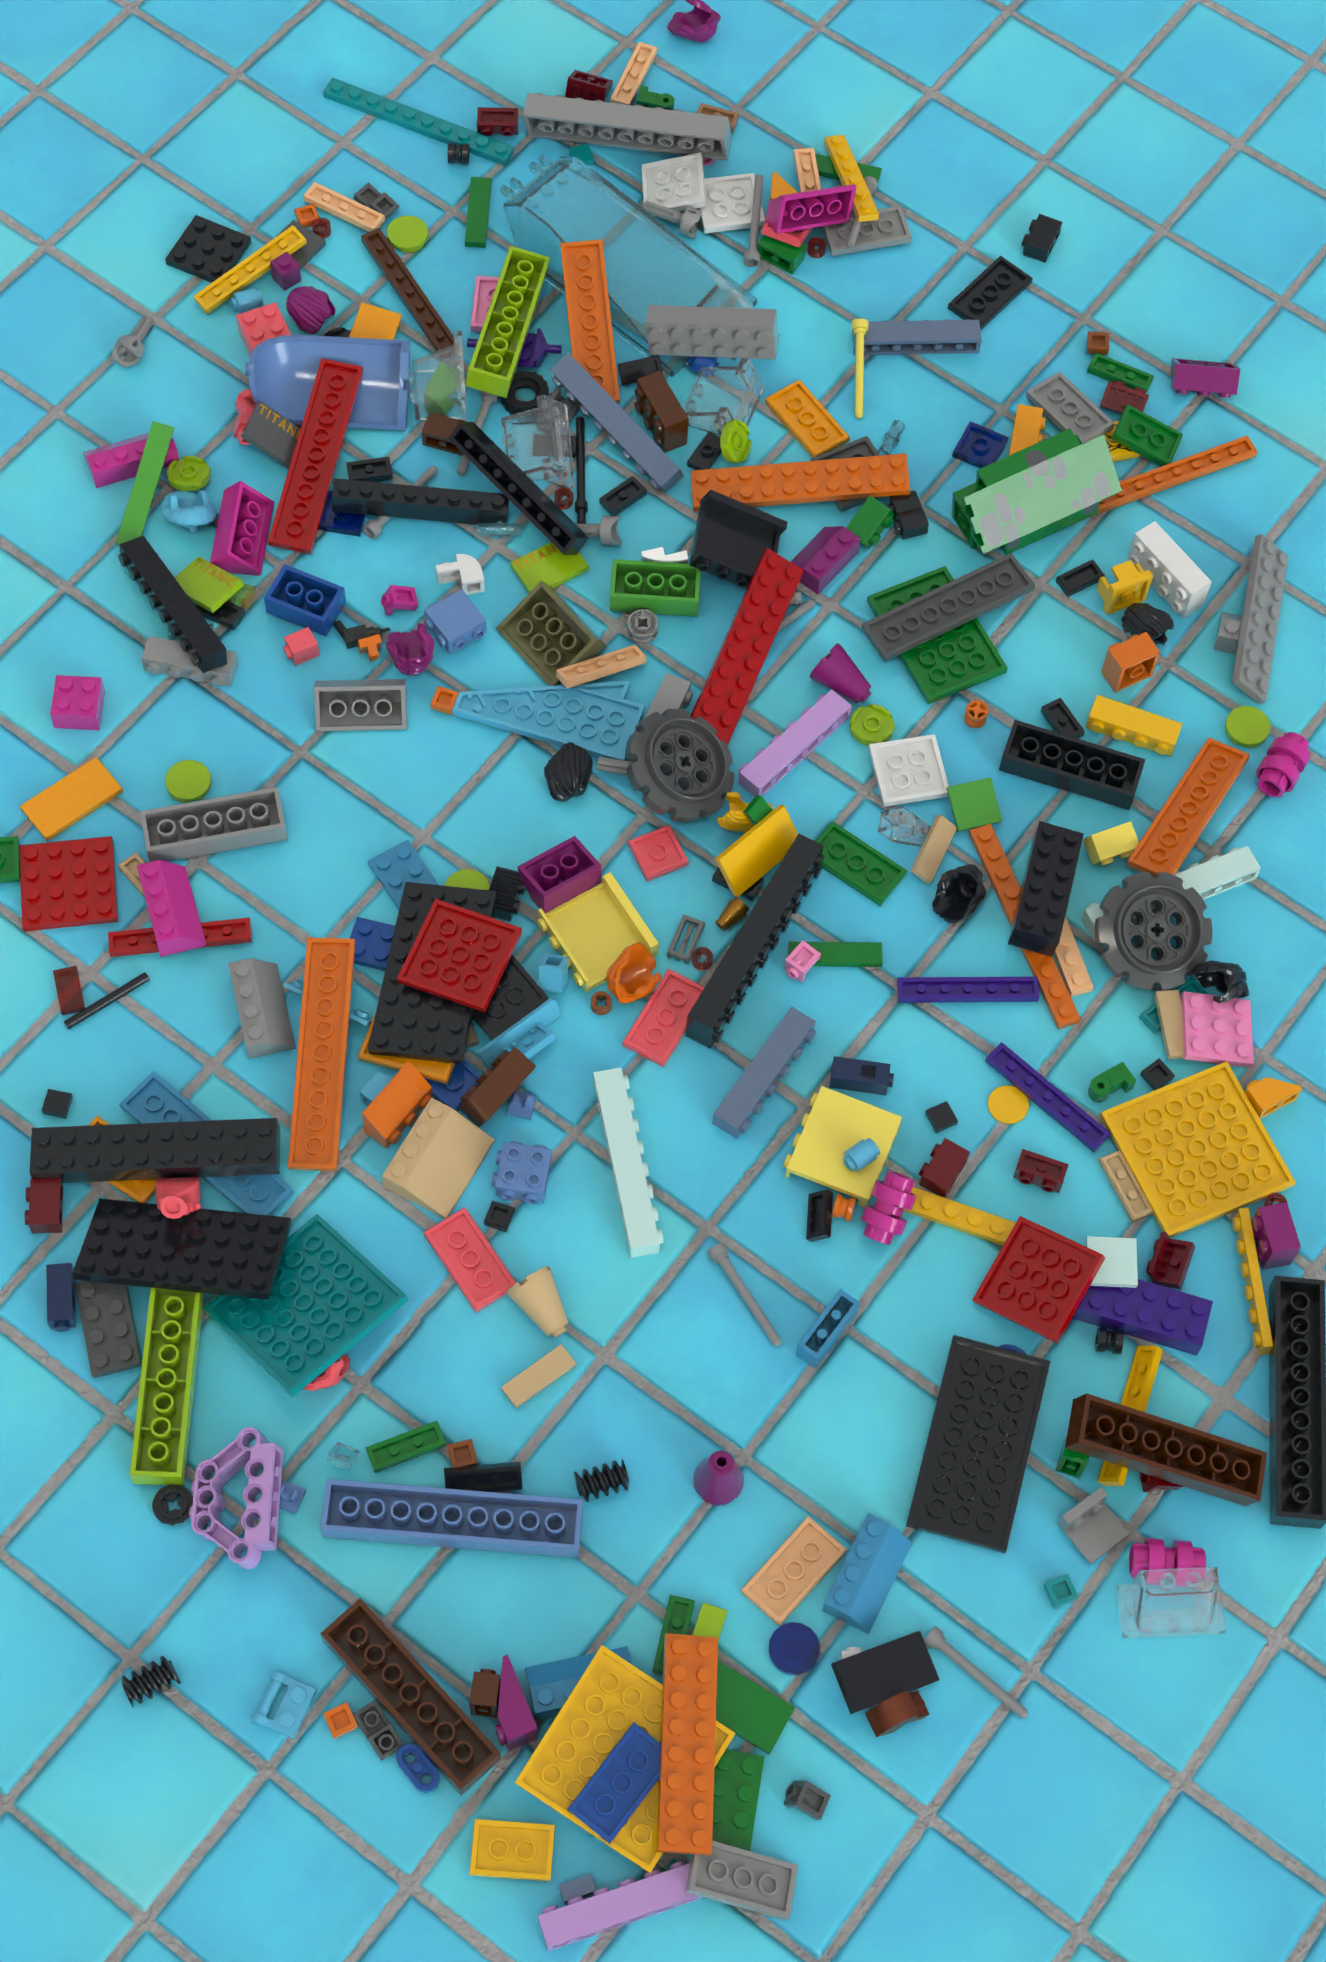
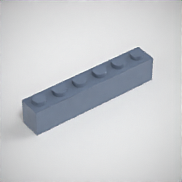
M971 319L869 322V330L864 335V355L979 353L982 341L979 320ZM852 331L853 354L855 356L856 336Z
M791 1007L714 1112L712 1124L735 1138L741 1132L745 1133L751 1125L752 1121L750 1119L754 1114L758 1115L764 1107L765 1103L763 1101L767 1096L771 1097L778 1086L776 1084L780 1078L784 1079L791 1068L789 1066L793 1060L797 1061L800 1058L804 1044L806 1042L810 1043L816 1034L814 1030L816 1021Z

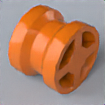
M980 700L969 702L964 715L966 725L971 728L982 727L988 715L987 705Z
M837 1194L832 1217H843L845 1221L850 1222L856 1198L846 1199L842 1195Z

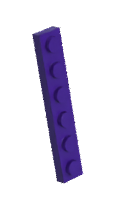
M897 977L898 1003L1038 1002V977Z
M1002 1042L986 1057V1063L1092 1152H1095L1110 1137L1111 1133Z

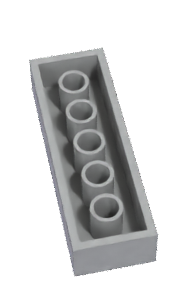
M649 305L645 322L649 355L776 359L779 344L776 309Z
M278 787L140 811L149 862L156 860L167 862L288 840Z

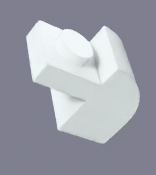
M456 554V562H444L436 565L438 585L460 581L461 589L466 595L485 592L482 568L475 558L466 554Z

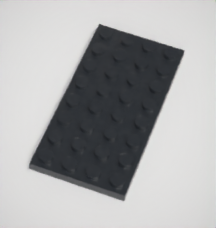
M405 882L367 1049L369 1054L462 1064L474 1009L398 983L397 977L435 899L493 918L498 897L496 891Z
M100 1198L73 1269V1279L269 1300L291 1229V1218L199 1209L189 1213L187 1216L183 1215L180 1218L171 1219L164 1216L161 1210L157 1209V1204Z
M953 1335L906 1527L1000 1553H1006L1050 1361Z

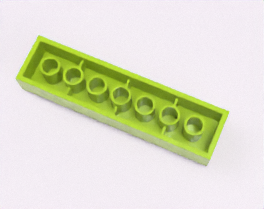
M514 246L509 247L468 369L465 386L507 398L547 276L550 257Z
M150 1288L130 1466V1477L133 1484H175L185 1486L204 1293Z

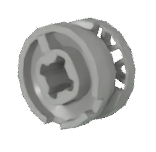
M640 609L634 611L628 617L627 632L632 641L639 644H647L655 640L658 635V619L653 612Z

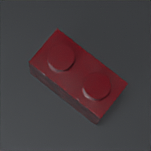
M944 1138L941 1145L937 1143L930 1154L933 1158L930 1163L925 1162L918 1174L921 1176L919 1185L945 1198L967 1163L970 1151Z
M60 1178L30 1179V1187H26V1202H29V1210H25V1225H29L32 1233L62 1232L64 1186Z

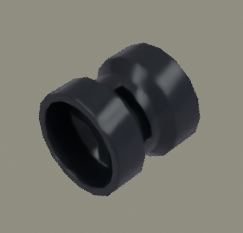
M449 142L448 163L461 162L462 164H469V143L457 145L456 143Z
M1098 1327L1095 1351L1105 1352L1108 1350L1113 1354L1121 1355L1124 1331L1118 1329L1108 1331L1106 1328Z

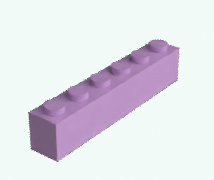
M832 689L826 695L822 694L813 707L806 708L796 722L792 721L789 723L785 732L780 736L776 735L765 750H759L750 763H745L740 768L738 784L754 797L756 795L763 796L850 717L852 705Z
M680 1861L670 1865L671 1870L660 1873V1870H654L651 1873H646L644 1875L645 1879L636 1882L634 1878L620 1882L619 1888L609 1891V1888L605 1887L594 1891L593 1897L583 1899V1896H579L567 1901V1906L558 1908L557 1905H553L541 1910L542 1914L538 1915V1921L548 1952L701 1899V1896L686 1892L690 1863L686 1864L685 1861Z

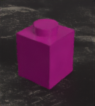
M288 252L270 261L272 278L284 291L301 282L300 265Z

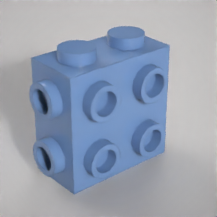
M462 589L456 593L449 594L438 603L429 605L424 610L425 627L429 632L433 631L440 647H445L449 654L455 650L462 649L467 643L478 640L487 633L486 619Z
M517 1141L504 1142L502 1151L498 1150L496 1165H499L498 1173H493L492 1187H495L496 1196H500L501 1199L508 1201L520 1199L529 1204L544 1203L552 1160V1149H548L543 1145L526 1146Z

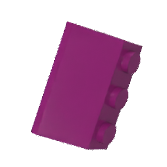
M1172 358L1171 387L1176 389V393L1188 394L1189 391H1197V395L1209 396L1211 392L1218 393L1219 397L1230 398L1231 394L1237 395L1240 368L1236 364Z
M844 526L824 527L791 561V563L804 570L799 582L818 595L858 554L860 537Z
M576 836L517 867L531 900L539 909L542 908L544 913L553 910L601 883V864Z

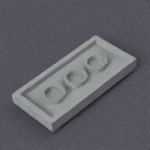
M901 205L877 209L879 212L878 220L862 222L854 247H849L847 241L855 213L850 215L849 222L821 226L831 256L911 243L912 237Z
M1060 371L1027 391L1026 397L1036 407L1043 408V413L1060 430L1065 431L1070 428L1074 435L1079 436L1082 444L1114 429V422Z
M712 1841V1854L710 1856L692 1854L686 1892L782 1920H788L791 1913L798 1865Z

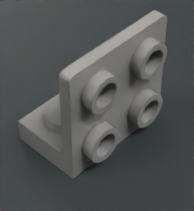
M1102 1487L1065 1513L1057 1524L1089 1564L1095 1562L1129 1535L1128 1531L1104 1503L1108 1494Z

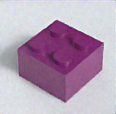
M1287 1202L1259 1207L1251 1220L1258 1262L1261 1263L1262 1270L1291 1265L1301 1245Z

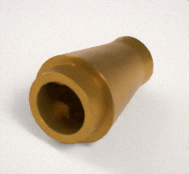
M735 897L733 900L730 899L715 923L721 930L726 931L729 927L746 917L749 908L738 897Z

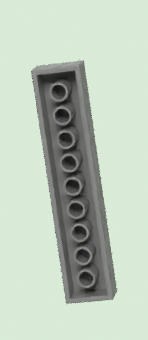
M528 93L523 111V118L530 137L678 155H690L701 152L703 158L728 160L732 141L729 117L721 114L707 115L702 112L691 113L679 109L665 110L661 107L649 108L642 105H624L620 102L607 103L601 100L590 101L582 98H565L560 95L548 96L542 93Z

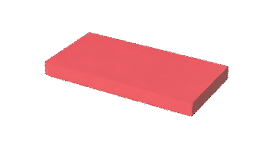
M668 969L624 1039L622 1046L664 1067L685 1034L687 1015L705 987Z
M466 1208L461 1209L423 1232L425 1238L475 1312L480 1311L506 1295V1291L516 1284V1281Z

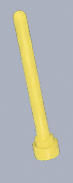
M861 318L852 320V331L856 336L855 417L857 419L863 417L864 335L869 330V321Z

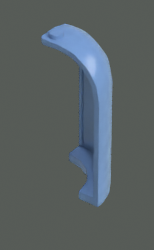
M282 335L267 339L257 345L251 353L249 363L245 364V376H249V386L255 403L258 401L263 402L295 425H302L321 358L363 367V375L348 427L406 430L409 381H405V379H408L410 368V341Z

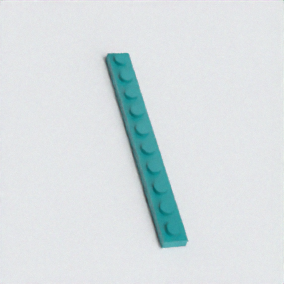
M335 78L330 80L323 91V96L327 99L445 144L449 142L456 143L457 145L469 143V153L503 166L507 165L514 154V146Z

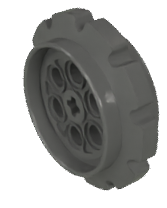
M667 709L661 715L659 712L650 714L636 726L637 731L629 736L626 744L625 757L631 761L626 771L632 787L635 791H641L643 794L642 801L650 809L659 815L665 812L669 813L673 821L693 822L699 816L702 819L709 817L724 805L723 799H725L727 792H731L733 788L734 773L728 768L733 763L727 744L724 740H719L716 736L717 730L709 722L700 716L692 719L689 712L685 710Z
M1141 872L1123 879V888L1115 886L1105 895L1099 906L1104 915L1095 919V941L1097 944L1104 946V952L1100 954L1101 959L1113 975L1123 973L1125 976L1124 983L1136 989L1151 990L1153 984H1155L1157 989L1162 991L1185 983L1184 975L1192 976L1191 970L1197 964L1206 961L1208 954L1203 949L1204 945L1212 943V922L1210 918L1203 916V911L1207 908L1204 900L1193 887L1185 890L1182 886L1183 880L1166 872L1156 873L1154 878L1151 877L1149 872ZM1151 902L1156 906V913L1150 910ZM1131 914L1137 917L1136 925L1131 922ZM1170 914H1172L1176 919L1175 925H1172L1170 923ZM1132 937L1136 938L1138 942L1137 948H1134L1131 944ZM1171 937L1176 941L1175 949L1170 945ZM1152 949L1157 952L1156 960L1151 957Z

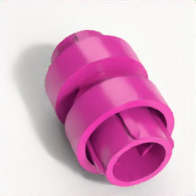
M1294 732L1284 733L1282 737H1277L1273 740L1267 751V756L1262 759L1256 770V775L1259 779L1257 783L1258 788L1266 795L1281 797L1284 793L1293 790L1300 777V773L1303 772L1310 760V753L1307 750L1309 743L1303 736Z
M888 1170L883 1181H875L871 1195L877 1199L874 1206L866 1205L861 1220L867 1223L863 1235L890 1245L895 1234H903L907 1220L901 1216L904 1209L912 1210L917 1195L911 1191L915 1180Z
M1146 1538L1144 1543L1135 1542L1131 1545L1129 1573L1133 1578H1142L1145 1585L1160 1586L1163 1578H1168L1172 1587L1189 1588L1191 1582L1200 1583L1205 1578L1206 1553L1202 1548L1193 1547L1191 1541L1174 1540L1172 1547H1165L1163 1539Z

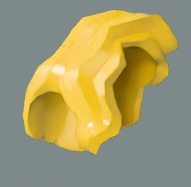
M727 792L725 799L729 801L730 811L724 817H717V822L720 827L726 830L746 833L754 826L743 813L749 803L743 802L739 793Z

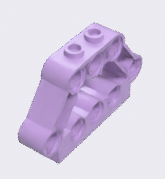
M252 1427L241 1430L233 1442L214 1457L202 1461L197 1466L195 1481L192 1482L191 1486L193 1506L189 1510L191 1526L194 1532L207 1541H213L228 1552L230 1560L243 1569H252L260 1562L262 1551L276 1550L283 1449L275 1443H269L263 1434ZM254 1439H256L255 1444L252 1447H249L250 1443ZM245 1467V1474L249 1478L248 1485L243 1491V1499L247 1503V1507L241 1517V1524L245 1528L244 1538H239L226 1528L220 1520V1512H222L226 1504L225 1498L222 1495V1487L230 1478ZM264 1468L262 1474L257 1476L258 1471ZM215 1471L214 1477L209 1479L211 1473ZM262 1493L261 1498L255 1501L256 1496ZM213 1496L212 1502L207 1504L208 1499ZM260 1518L258 1525L253 1527L255 1520ZM211 1521L210 1527L205 1530L206 1524ZM248 1549L246 1556L241 1558L242 1552Z

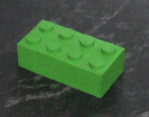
M613 559L610 611L634 612L646 609L654 614L698 617L701 571L689 564Z

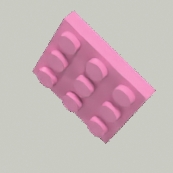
M1184 991L1180 995L1183 1022V1059L1217 1064L1227 1061L1232 1066L1251 1068L1254 1065L1250 1000L1233 998L1228 1002L1219 1004L1213 1001V997L1216 995Z

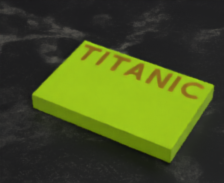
M552 542L510 562L511 569L528 593L541 580L555 588L589 571V565L579 552L577 555H564Z
M199 556L175 577L190 600L211 613H214L244 586L240 578Z

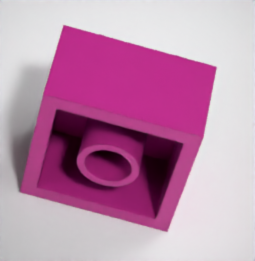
M56 675L50 712L54 728L100 730L105 696L101 677Z

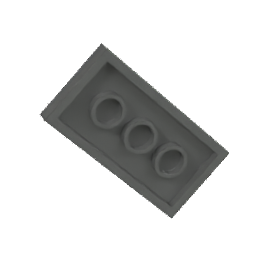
M93 1281L75 1283L92 1377H102L142 1366L128 1286Z

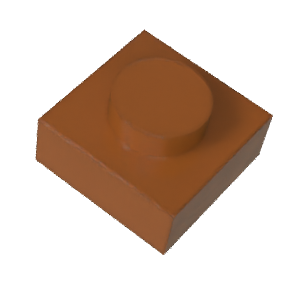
M1088 331L1087 353L1108 355L1109 333Z
M472 1439L447 1445L452 1468L478 1465Z

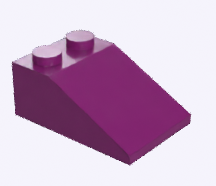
M507 1654L502 1658L498 1725L495 1728L501 1747L506 1745L508 1752L538 1740V1728Z

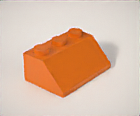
M408 1061L362 1112L364 1133L386 1149L391 1144L398 1142L402 1136V1131L416 1121L417 1114L433 1098L432 1087L411 1062Z

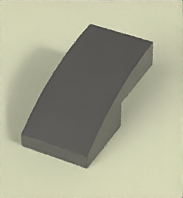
M369 182L354 194V200L385 215V219L399 208V205L385 192L383 194L379 193Z

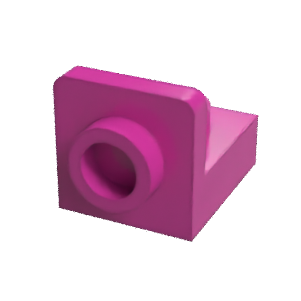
M390 585L381 598L385 615H391L394 609L415 611L418 607L415 588Z

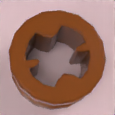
M603 991L594 993L591 997L592 1011L597 1015H605L610 1012L612 1007L611 996ZM601 1000L602 1002V1000H605V1006L602 1007V1005H600V1007H598L597 1001Z

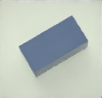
M591 1874L559 1885L564 1904H567V1901L579 1896L584 1898L593 1895V1892L596 1891Z

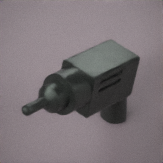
M340 620L333 622V626L345 641L347 649L357 647L358 640L376 634L381 636L382 632L390 631L389 627L384 629L374 628V626L366 628L365 624L346 629Z

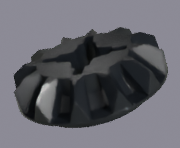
M181 1485L165 1486L156 1493L153 1499L152 1508L154 1515L162 1524L165 1523L173 1526L178 1523H184L189 1517L190 1507L193 1506V1497ZM178 1499L177 1504L181 1510L173 1509L171 1512H168L169 1506L165 1501L173 1503Z

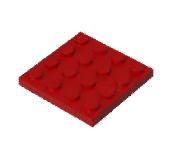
M112 836L19 845L22 928L24 932L118 922Z
M435 899L403 964L397 981L403 985L485 1013L520 939L522 928Z
M1020 1216L972 1301L1058 1344L1103 1264L1105 1257L1101 1253Z

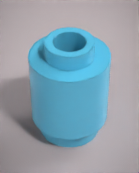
M251 288L233 293V298H230L233 311L237 310L238 314L263 306V298L259 289L254 290Z
M862 1139L843 1153V1163L848 1170L859 1172L877 1159L876 1156L880 1154L879 1148L872 1139Z

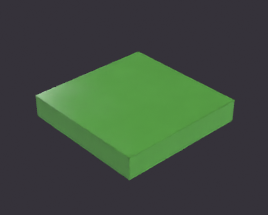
M991 777L946 788L957 832L1002 822Z

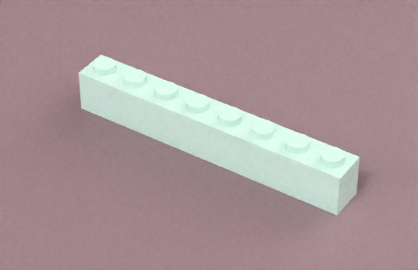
M1246 846L1241 849L1239 847L1234 848L1223 856H1213L1205 863H1195L1188 867L1187 870L1177 871L1175 876L1183 880L1182 886L1185 890L1193 887L1204 900L1255 880L1261 867L1249 847ZM1151 902L1150 910L1156 913V906ZM1097 903L1087 906L1081 919L1094 943L1096 942L1094 932L1095 919L1104 915L1103 911L1099 908L1100 904ZM1131 914V922L1136 925L1137 917Z
M622 1067L593 1072V1084L630 1258L659 1253L660 1244H663V1235L661 1229L656 1228L655 1221H659L656 1206L652 1207L650 1199H654L652 1185H647L646 1177L649 1176L648 1166L646 1162L642 1163L641 1159L644 1149L642 1140L637 1141L636 1133H639L637 1118H632L631 1111H634L633 1098L627 1095V1090L630 1089L628 1076H623Z

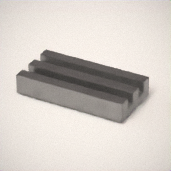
M683 915L667 952V957H674L677 961L683 960L684 963L689 965L704 929L705 922ZM686 922H689L690 925L687 929L680 949L678 952H676L674 950L682 934ZM697 925L698 928L685 955L683 954L694 926Z

